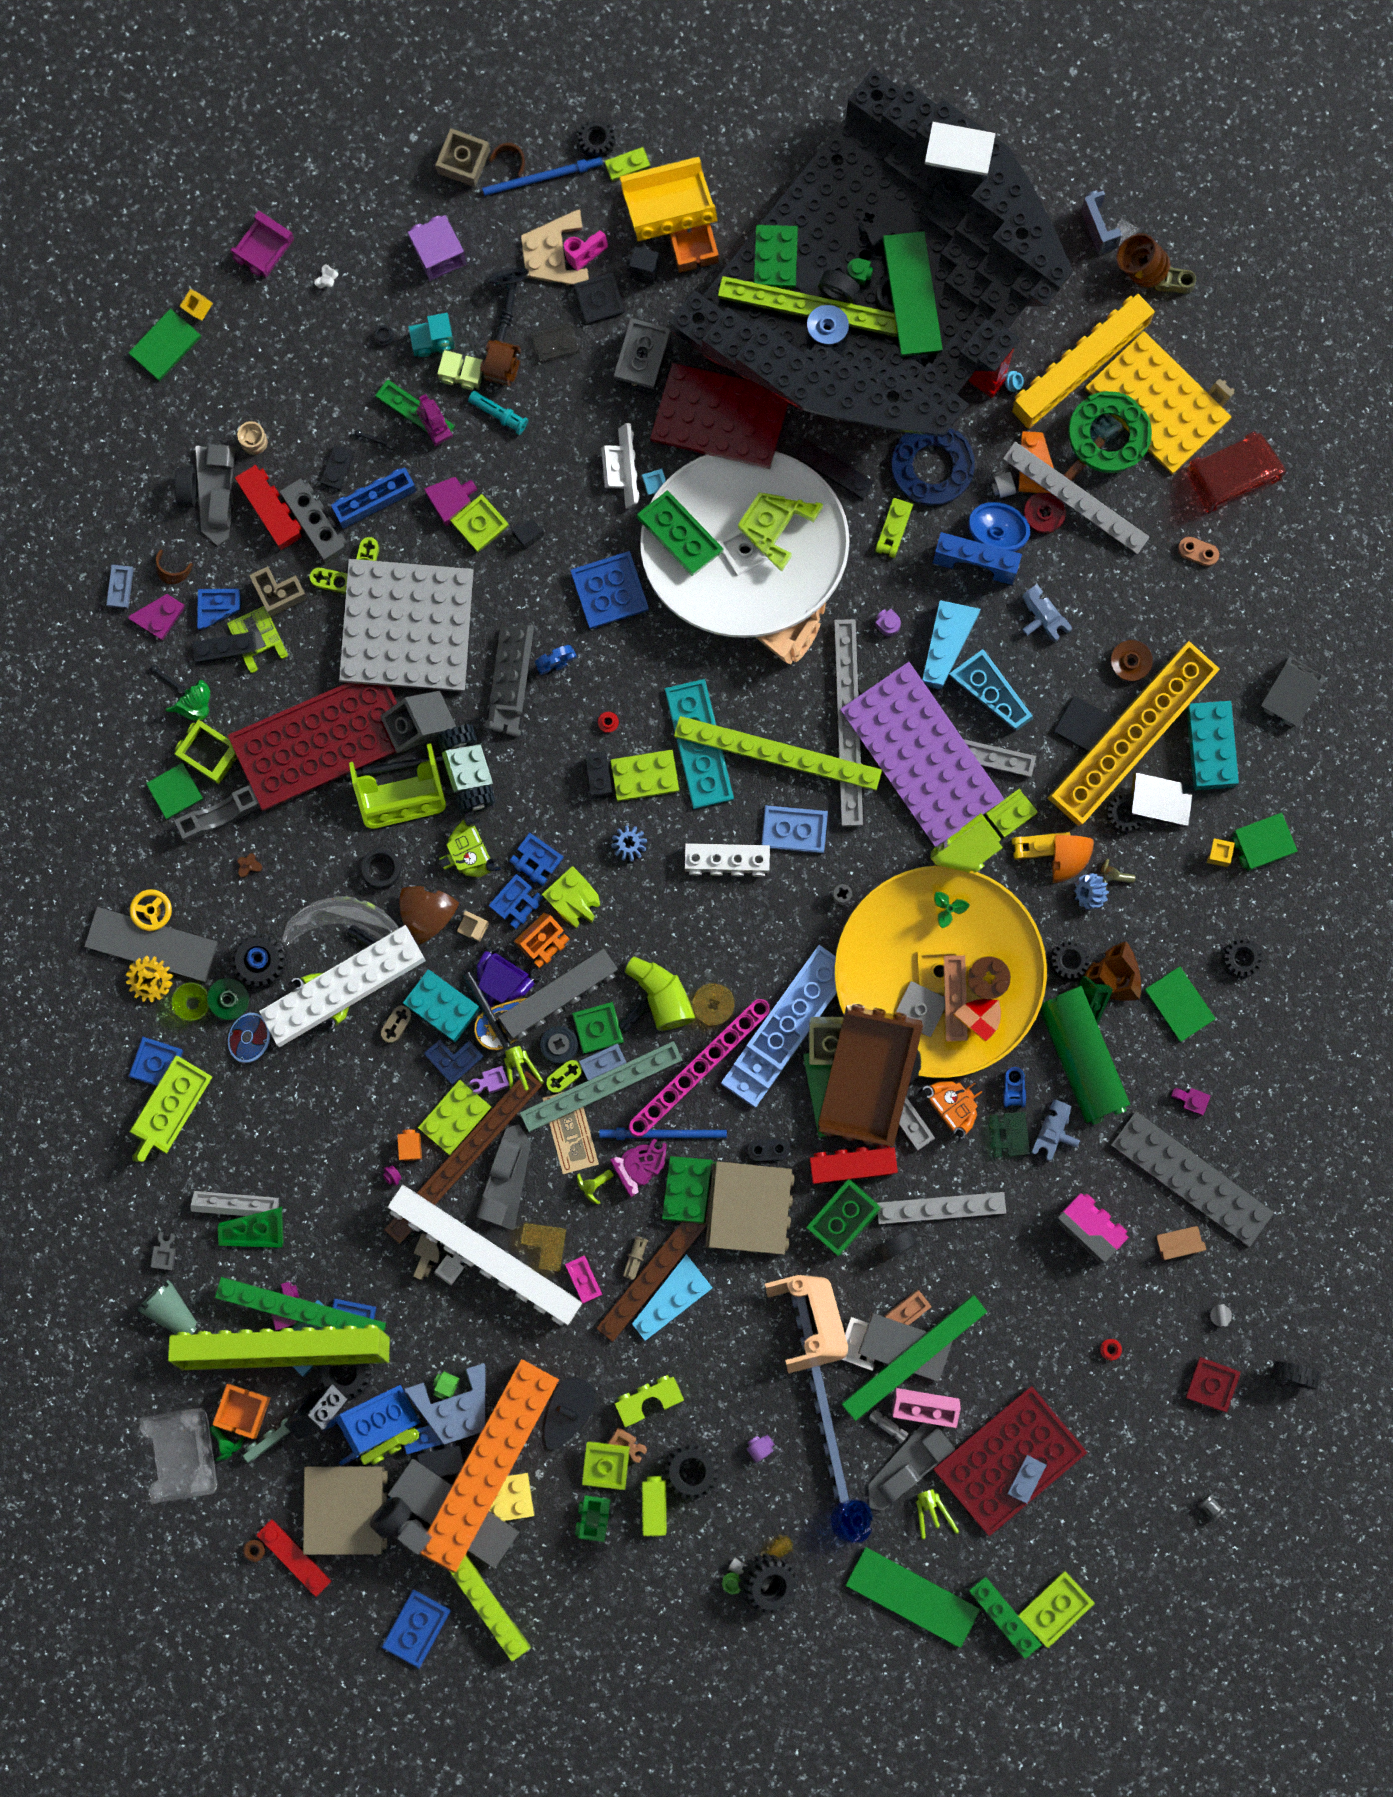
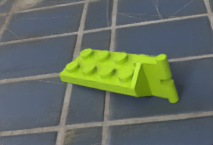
M175 1055L129 1131L142 1140L132 1156L134 1162L144 1161L152 1147L167 1154L212 1076Z

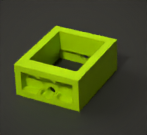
M198 720L196 724L192 723L188 728V735L185 740H180L177 744L175 755L203 775L220 784L237 759V756L229 739ZM201 729L229 747L213 772L185 755V752Z

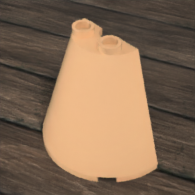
M826 602L819 610L799 624L781 632L756 638L784 662L792 664V661H799L808 651L821 625L819 623L820 613L824 614Z

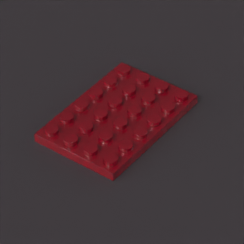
M672 363L650 440L664 445L771 469L789 403L752 381Z
M1030 1386L933 1470L987 1535L990 1536L1027 1505L1007 1494L1026 1455L1046 1464L1028 1501L1029 1503L1088 1452L1036 1390Z

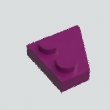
M166 594L131 614L128 619L163 641L184 610L185 605Z

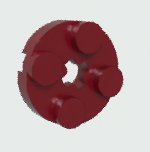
M1038 493L1031 496L1024 508V517L1027 519L1030 528L1042 534H1052L1055 530L1059 529L1066 516L1063 502L1051 493ZM1048 508V513L1051 515L1042 517L1039 510Z

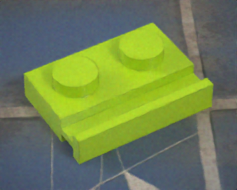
M1019 788L988 811L986 816L991 820L1003 838H1005L1038 812Z

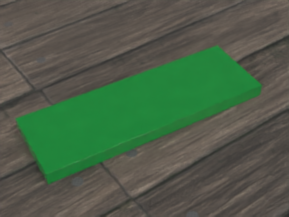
M914 232L883 236V245L900 356L941 353L943 349L925 233Z
M865 1547L846 1583L847 1587L960 1648L981 1610Z

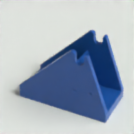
M399 1385L336 1416L327 1424L322 1432L339 1424L353 1453L339 1462L340 1466L378 1447L399 1433L413 1428L420 1421L402 1386Z

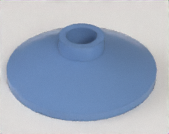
M832 305L817 307L810 313L807 320V329L810 336L818 343L824 345L840 342L846 336L849 328L846 314L838 307ZM824 326H830L831 329L825 330Z

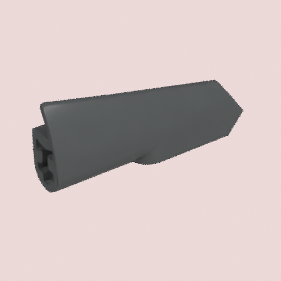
M208 444V447L196 446L201 531L219 546L227 541L230 535L233 506V490L231 486L235 448L227 445Z
M519 1124L505 1130L475 1216L511 1230L515 1229L531 1146L530 1140Z
M923 1423L870 1482L869 1508L884 1511L955 1450L935 1424Z

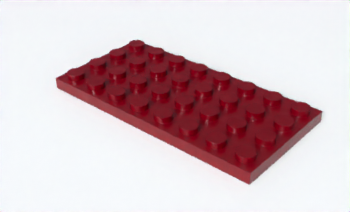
M346 683L227 735L262 812L351 773L350 762H353L355 770H358L397 753L380 717L397 704L390 687Z

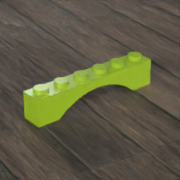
M465 1554L456 1573H450L510 1660L514 1661L529 1650L531 1646L494 1597L468 1555Z

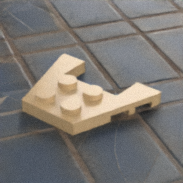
M580 210L571 212L521 236L525 268L530 273L527 278L565 283V285L569 286L588 280L587 268L580 269L579 271L566 270L561 235L562 232L582 230Z

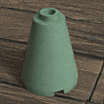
M167 1279L163 1282L166 1286L163 1285L161 1288L158 1286L142 1303L145 1307H139L138 1311L176 1335L178 1332H188L192 1335L197 1329L195 1327L197 1322L173 1284Z

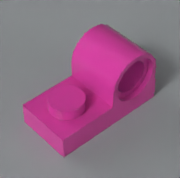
M601 230L595 235L590 236L586 242H583L578 237H570L564 242L566 260L577 271L608 248L606 235Z

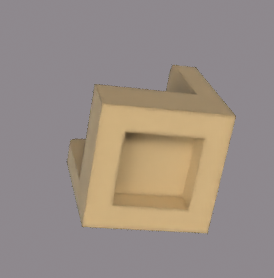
M464 911V918L457 931L480 943L489 923L468 911Z

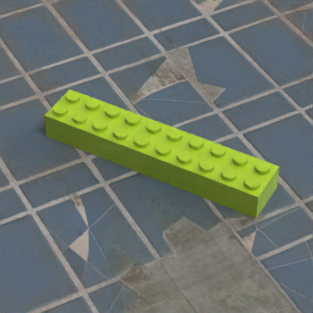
M366 1325L363 1329H357L355 1326H344L343 1329L323 1327V1330L304 1327L302 1331L282 1328L281 1332L261 1329L260 1332L254 1333L251 1330H239V1333L222 1330L218 1334L199 1331L198 1335L178 1332L177 1335L170 1336L168 1361L181 1370L389 1363L390 1337L375 1325Z

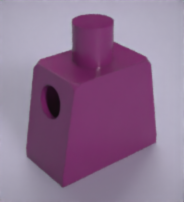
M456 477L425 488L427 497L446 527L451 524V519L471 503L468 496L477 491L472 480L460 485Z

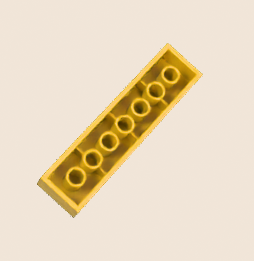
M1139 294L1134 298L1132 296L1128 297L1122 303L1123 307L1119 311L1113 310L1107 316L1108 320L1104 324L1101 322L1092 329L1093 333L1088 338L1086 336L1082 337L1076 343L1077 347L1073 351L1067 350L1061 356L1062 360L1057 365L1055 362L1046 369L1047 373L1042 378L1040 376L1036 377L1030 383L1031 387L1027 391L1023 389L1015 396L1016 400L1013 403L1012 412L1028 430L1151 323L1155 311Z

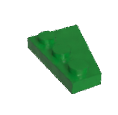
M282 1207L219 1223V1246L283 1247Z

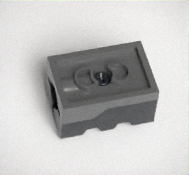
M633 318L630 319L614 373V383L616 386L652 396L655 395L664 359L671 341V331L669 328Z

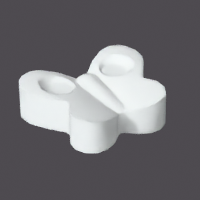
M326 264L322 267V277L317 278L314 282L318 288L332 287L334 279L338 276V272Z

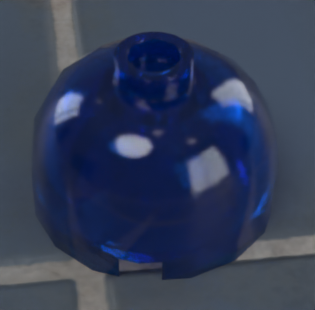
M857 1499L845 1500L839 1503L832 1511L830 1525L833 1533L840 1540L848 1543H861L872 1532L870 1521H873V1515L866 1502Z

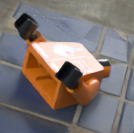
M952 1081L937 1082L918 1090V1093L923 1091L926 1094V1097L922 1100H928L952 1131L950 1137L957 1135L959 1140L956 1143H960L973 1128L977 1117L975 1109L978 1106L973 1099L982 1093L977 1084L973 1083L964 1089L960 1083L955 1084Z

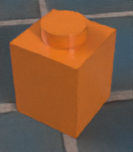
M403 1130V1134H398L399 1160H422L421 1134L415 1133V1130Z

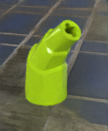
M632 957L625 969V973L637 980L639 985L648 993L647 998L657 1030L676 1029L694 1022L696 1018L678 976L671 974L654 962L649 963L637 957Z

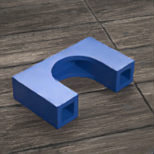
M941 532L933 564L953 569L954 563L957 562L978 565L993 572V580L1013 585L1022 554Z

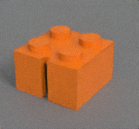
M710 223L693 227L691 232L685 229L669 233L679 273L696 269L697 264L704 267L719 263V255Z
M227 1384L213 1425L229 1431H234L236 1427L235 1433L256 1439L270 1397L251 1391L247 1394V1389Z

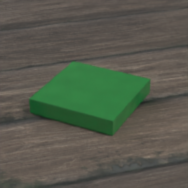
M183 763L146 783L167 820L204 800Z
M613 1002L572 1013L583 1054L624 1043Z

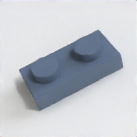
M111 566L107 597L108 607L129 609L133 567Z
M618 1044L579 1061L588 1081L626 1064Z
M1026 1455L1007 1494L1027 1504L1046 1464Z

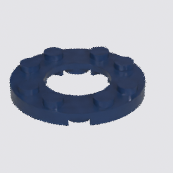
M951 428L944 437L906 433L899 440L892 457V474L898 488L909 499L923 505L938 506L954 501L966 491L974 474L975 459L972 448L961 433ZM927 446L942 447L950 454L953 460L952 474L940 484L931 485L925 483L914 473V457L919 450Z

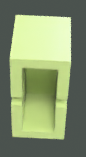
M444 350L438 370L439 379L448 385L461 383V387L465 389H479L484 373L480 372L482 359L466 356L462 368V354Z

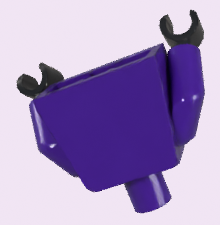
M492 941L487 942V952L483 953L477 964V979L480 982L478 986L485 992L484 997L490 1007L494 1005L496 1000L504 1003L506 1000L513 1001L524 996L534 986V982L541 981L543 977L542 974L539 978H535L533 973L537 968H534L530 973V978H527L529 974L497 954L499 952V944H497L495 949L489 948Z

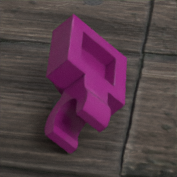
M1175 1088L1171 1097L1183 1101V1109L1203 1116L1211 1095L1190 1088L1188 1093Z

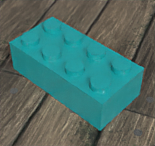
M1231 701L1189 704L1186 712L1193 789L1235 788L1239 784Z

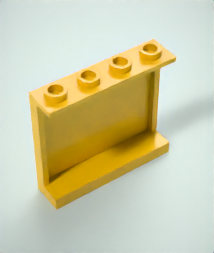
M699 157L620 176L622 192L638 241L718 221L715 204L713 205Z

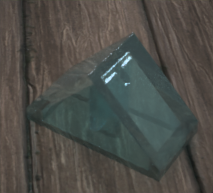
M1104 414L1095 418L1091 423L1090 429L1097 438L1100 436L1105 440V445L1120 435L1122 424L1110 414Z

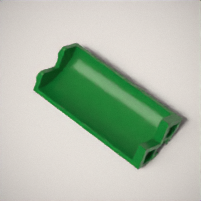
M1082 986L1042 1003L1040 1013L1086 1124L1092 1122V1125L1103 1122L1105 1121L1103 1117L1114 1112L1115 1116L1126 1112L1125 1107L1129 1106L1130 1102Z

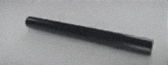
M466 973L464 978L504 1049L509 1048L511 1043L472 973Z

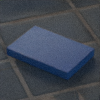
M413 1589L382 1648L420 1668L451 1610Z

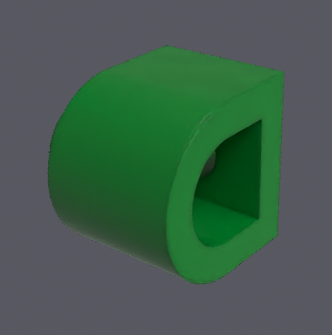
M860 258L851 260L848 264L847 276L854 279L858 284L865 286L866 280L871 279L874 269L870 267L871 261Z

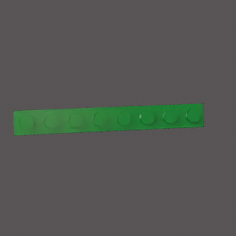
M223 1277L220 1279L215 1298L322 1328L335 1327L336 1329H343L344 1326H355L357 1329H363L366 1325H375L384 1332L387 1324Z

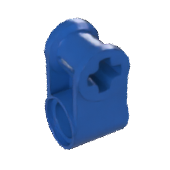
M1012 1067L1004 1074V1108L1008 1106L1026 1107L1024 1072L1018 1067ZM1011 1071H1016L1020 1075L1017 1083L1009 1080V1073ZM1010 1097H1019V1099H1010Z

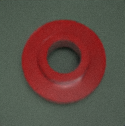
M605 712L600 715L598 726L603 732L611 733L618 728L619 719L616 714ZM609 718L612 720V724L606 725L604 721Z
M1107 1339L1101 1344L1100 1352L1105 1359L1116 1360L1122 1353V1347L1117 1340ZM1110 1345L1115 1349L1113 1354L1107 1352V1347Z

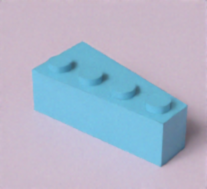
M940 600L922 679L927 687L942 690L981 609Z
M983 649L949 673L954 681L1015 731L1033 719L1032 714Z

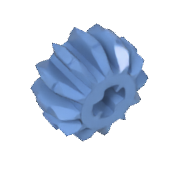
M625 826V833L618 829L617 833L620 837H612L617 842L611 845L613 849H617L615 855L619 856L623 853L621 858L623 861L626 860L628 855L632 862L634 861V854L638 858L642 857L638 850L646 851V847L642 846V844H646L647 839H640L644 833L640 831L636 834L637 827L635 826L632 828V832H629L628 826ZM632 839L634 846L630 845V848H626V843L624 842Z
M1094 873L1082 875L1075 882L1077 887L1073 890L1077 894L1075 900H1079V906L1089 910L1100 908L1108 900L1106 894L1109 893L1106 890L1108 883L1103 882V877L1097 876Z

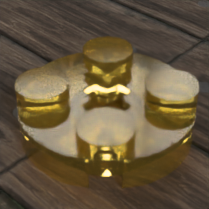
M716 983L706 984L697 990L693 998L694 1014L698 1020L708 1026L721 1025L727 1022L734 1012V997L731 991L723 985ZM710 999L719 1001L720 1004L717 1005V1010L708 1008Z

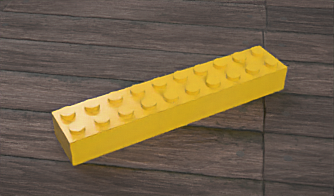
M1188 641L1183 644L1049 795L1048 799L1076 825H1082L1220 669L1191 642Z

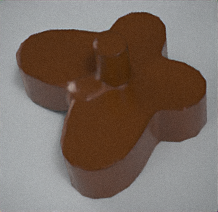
M250 853L246 858L239 857L237 860L240 864L238 873L242 878H245L250 871L261 872L263 870L262 865L256 861V856L253 853Z

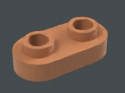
M1193 537L1182 539L1178 546V552L1183 558L1206 567L1213 566L1219 559V551L1215 546ZM1191 544L1193 546V549L1188 550L1186 548V545ZM1211 552L1212 557L1208 558L1205 553Z

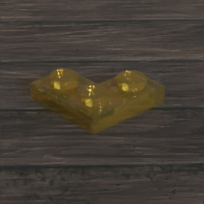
M524 1223L521 1244L542 1247L539 1269L560 1272L567 1229Z

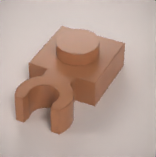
M619 1427L607 1443L629 1446V1454L632 1460L637 1463L641 1461V1457L636 1452L641 1451L645 1454L647 1451L644 1445L634 1444L636 1438Z

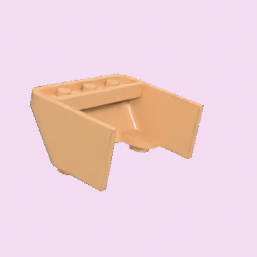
M796 1275L765 1284L768 1297L790 1292L795 1297L808 1295L819 1334L813 1335L805 1341L806 1355L786 1360L788 1374L838 1361L846 1357L848 1354V1344L829 1280L823 1277Z

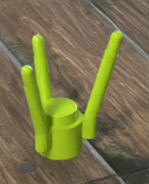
M521 1046L505 1051L507 1058L504 1061L510 1089L513 1087L512 1065V1067L517 1068L524 1090H528V1085L521 1065L524 1064L523 1060H525L536 1079L541 1084H544L540 1074L528 1058L526 1051H522Z
M933 1489L917 1495L919 1500L916 1501L922 1539H925L923 1507L925 1511H930L935 1527L939 1528L940 1525L934 1511V1507L938 1505L956 1534L959 1532L940 1501L939 1495L935 1494Z

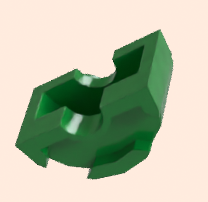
M585 1496L584 1502L580 1501L578 1514H582L581 1523L577 1522L575 1535L579 1536V1539L605 1542L610 1499Z

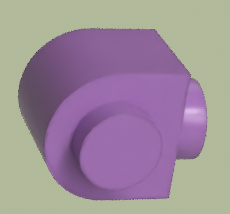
M884 609L876 616L875 626L883 635L894 636L899 632L901 621L892 609L888 611Z
M768 1434L761 1439L756 1436L748 1442L750 1447L747 1448V1451L755 1463H757L774 1451L772 1446L775 1444Z

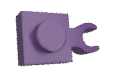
M502 1066L482 1072L483 1079H473L469 1084L470 1086L473 1084L479 1085V1089L473 1090L474 1095L481 1093L486 1088L488 1093L491 1094L509 1087Z

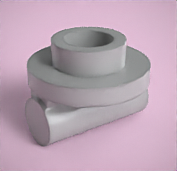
M1224 1304L1216 1305L1210 1312V1319L1219 1327L1228 1326L1232 1319V1313Z

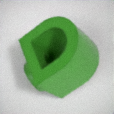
M443 1372L442 1375L437 1374L433 1386H436L433 1395L443 1400L446 1397L452 1398L460 1378L447 1372Z

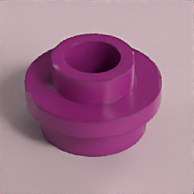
M394 1166L385 1167L383 1169L385 1181L389 1185L397 1186L399 1184L398 1181L402 1179L400 1173Z

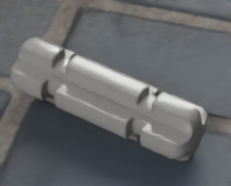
M874 1410L869 1416L872 1422L878 1423L880 1428L891 1436L894 1435L898 1441L903 1442L908 1436L906 1431L902 1428L899 1429V1426L887 1417H882V1414L877 1410Z

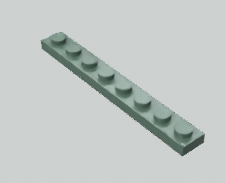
M673 1041L524 1110L520 1114L528 1131L531 1132L683 1060Z

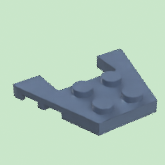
M485 1363L465 1369L471 1387L470 1392L431 1404L424 1383L404 1389L407 1396L413 1401L418 1411L426 1419L428 1425L443 1445L482 1432L485 1426Z

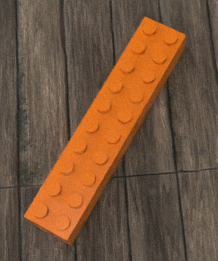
M522 1359L520 1360L428 1530V1533L433 1538L419 1555L452 1573H456L559 1379Z

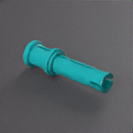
M475 390L469 396V403L499 419L501 425H507L515 430L516 434H522L526 428L528 419L516 415L512 409H504Z

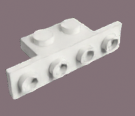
M626 423L618 428L620 446H603L601 450L605 488H623L625 507L630 509L638 504L639 492L636 486L637 471L634 465L633 431L631 430V424Z

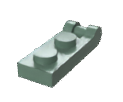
M289 1418L282 1421L281 1427L278 1430L274 1431V1429H271L264 1434L262 1442L259 1444L254 1442L245 1449L247 1453L243 1457L248 1463L252 1462L290 1433L284 1426Z

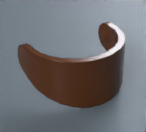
M502 143L495 148L489 162L492 163L495 157L503 151L517 153L522 159V166L517 175L520 178L525 170V159L522 150L516 144Z
M160 549L156 556V572L158 577L167 584H178L184 581L189 575L193 563H190L180 573L166 572L159 565L163 550Z

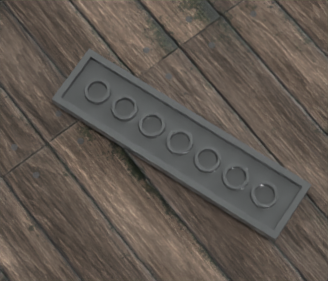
M1137 1111L1134 1112L1110 1145L1247 1247L1251 1246L1274 1214L1272 1210Z

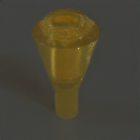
M779 1534L767 1553L770 1556L773 1554L780 1558L792 1552L794 1544L788 1536H781Z

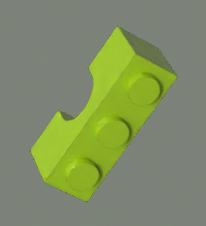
M666 1375L657 1379L658 1384L652 1387L646 1384L637 1388V1394L630 1396L629 1393L618 1397L619 1402L615 1403L625 1427L645 1419L642 1412V1404L647 1398H658L664 1409L684 1401L675 1378H669Z

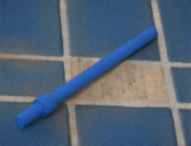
M599 157L587 161L583 159L577 161L576 164L483 187V192L486 196L578 171L583 173L588 171L587 169L603 165L602 158Z
M617 1127L616 1130H599V1138H616V1140L637 1138L632 1136L629 1130H625V1127ZM634 1130V1131L640 1133V1132H643L644 1130ZM649 1130L644 1136L639 1138H727V1130Z

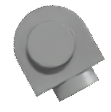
M1000 471L993 474L994 483L991 484L995 496L998 495L999 498L1016 494L1010 472Z

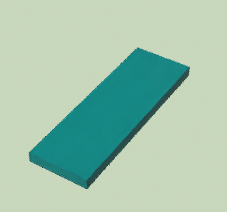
M705 679L664 688L674 731H676L680 716L716 725ZM676 738L693 809L734 800L723 751Z

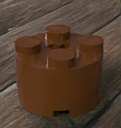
M489 340L486 346V360H482L480 372H484V379L486 381L511 386L510 381L514 382L518 373L520 360H517V354H521V348L518 345L498 340Z
M983 956L976 959L970 965L966 974L969 989L975 995L984 999H995L1003 995L1007 991L1011 980L1007 965L1002 960L991 956ZM986 972L994 975V979H991L989 984L986 980H983Z

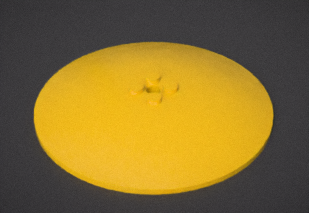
M942 866L920 867L903 872L872 890L852 912L843 929L835 959V985L839 1004L843 1014L845 1013L846 1005H852L853 1003L864 1005L866 1009L881 1008L886 1013L894 1014L910 981L945 997L944 976L936 977L933 972L937 965L944 966L943 956L965 955L966 974L970 965L976 959L983 956L996 957L1007 965L1011 980L1007 991L994 999L999 1000L1001 1018L999 1026L992 1037L986 1042L976 1034L974 1036L968 1035V1040L946 1041L944 1009L931 1037L921 1033L918 1051L921 1054L919 1076L948 1078L977 1072L994 1064L1010 1053L1022 1041L1036 1020L1043 1002L1047 981L1046 955L1041 935L1024 905L1012 892L988 876L978 872L974 873L971 871L968 873ZM935 892H943L949 896V904H952L956 899H963L970 906L962 914L952 912L953 920L951 924L941 928L938 924V914L945 909L936 906L934 894ZM986 972L983 980H986L989 984L991 979H994V975ZM966 981L967 1003L978 999H984L975 995L969 989Z

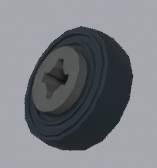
M555 1026L543 1034L540 1048L548 1061L555 1064H563L574 1058L578 1049V1041L572 1030L563 1026Z

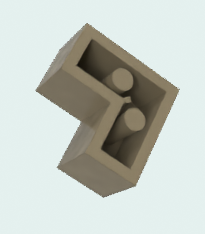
M268 566L249 575L270 617L307 600L296 575L279 584L276 583Z

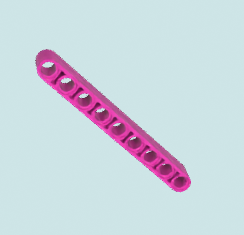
M757 999L747 1007L632 1119L629 1124L630 1134L637 1138L642 1137L657 1124L767 1016L770 1010L767 1001ZM755 1005H762L765 1008V1013L763 1015L756 1014L754 1011ZM741 1019L748 1020L750 1028L746 1030L740 1028L739 1021ZM732 1034L735 1037V1042L727 1044L724 1041V1035ZM712 1048L717 1049L720 1052V1057L717 1059L711 1058L709 1050ZM694 1064H703L705 1071L701 1074L696 1073L693 1068ZM680 1078H687L690 1086L688 1088L680 1087L678 1083ZM667 1092L672 1093L675 1097L674 1102H665L663 1095ZM656 1107L660 1112L657 1118L650 1117L648 1114L649 1108ZM635 1122L643 1123L644 1131L640 1133L635 1132L633 1124Z

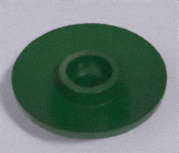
M223 978L216 981L210 987L207 994V1004L211 1012L218 1018L233 1020L240 1017L246 1011L249 1004V995L244 985L232 978ZM224 997L229 998V1004L223 1002Z

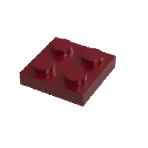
M1199 1357L1185 1398L1227 1413L1241 1372Z

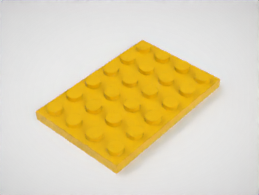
M1145 331L1085 387L1091 395L1099 392L1113 391L1125 394L1137 401L1136 403L1142 410L1146 411L1151 423L1152 438L1148 451L1172 475L1231 419V416ZM1111 414L1129 432L1125 421L1119 416Z

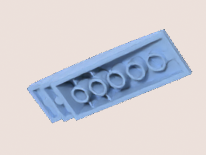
M818 945L749 1041L744 1051L721 1082V1085L752 1107H757L808 1035L810 1017H820L836 995V956Z

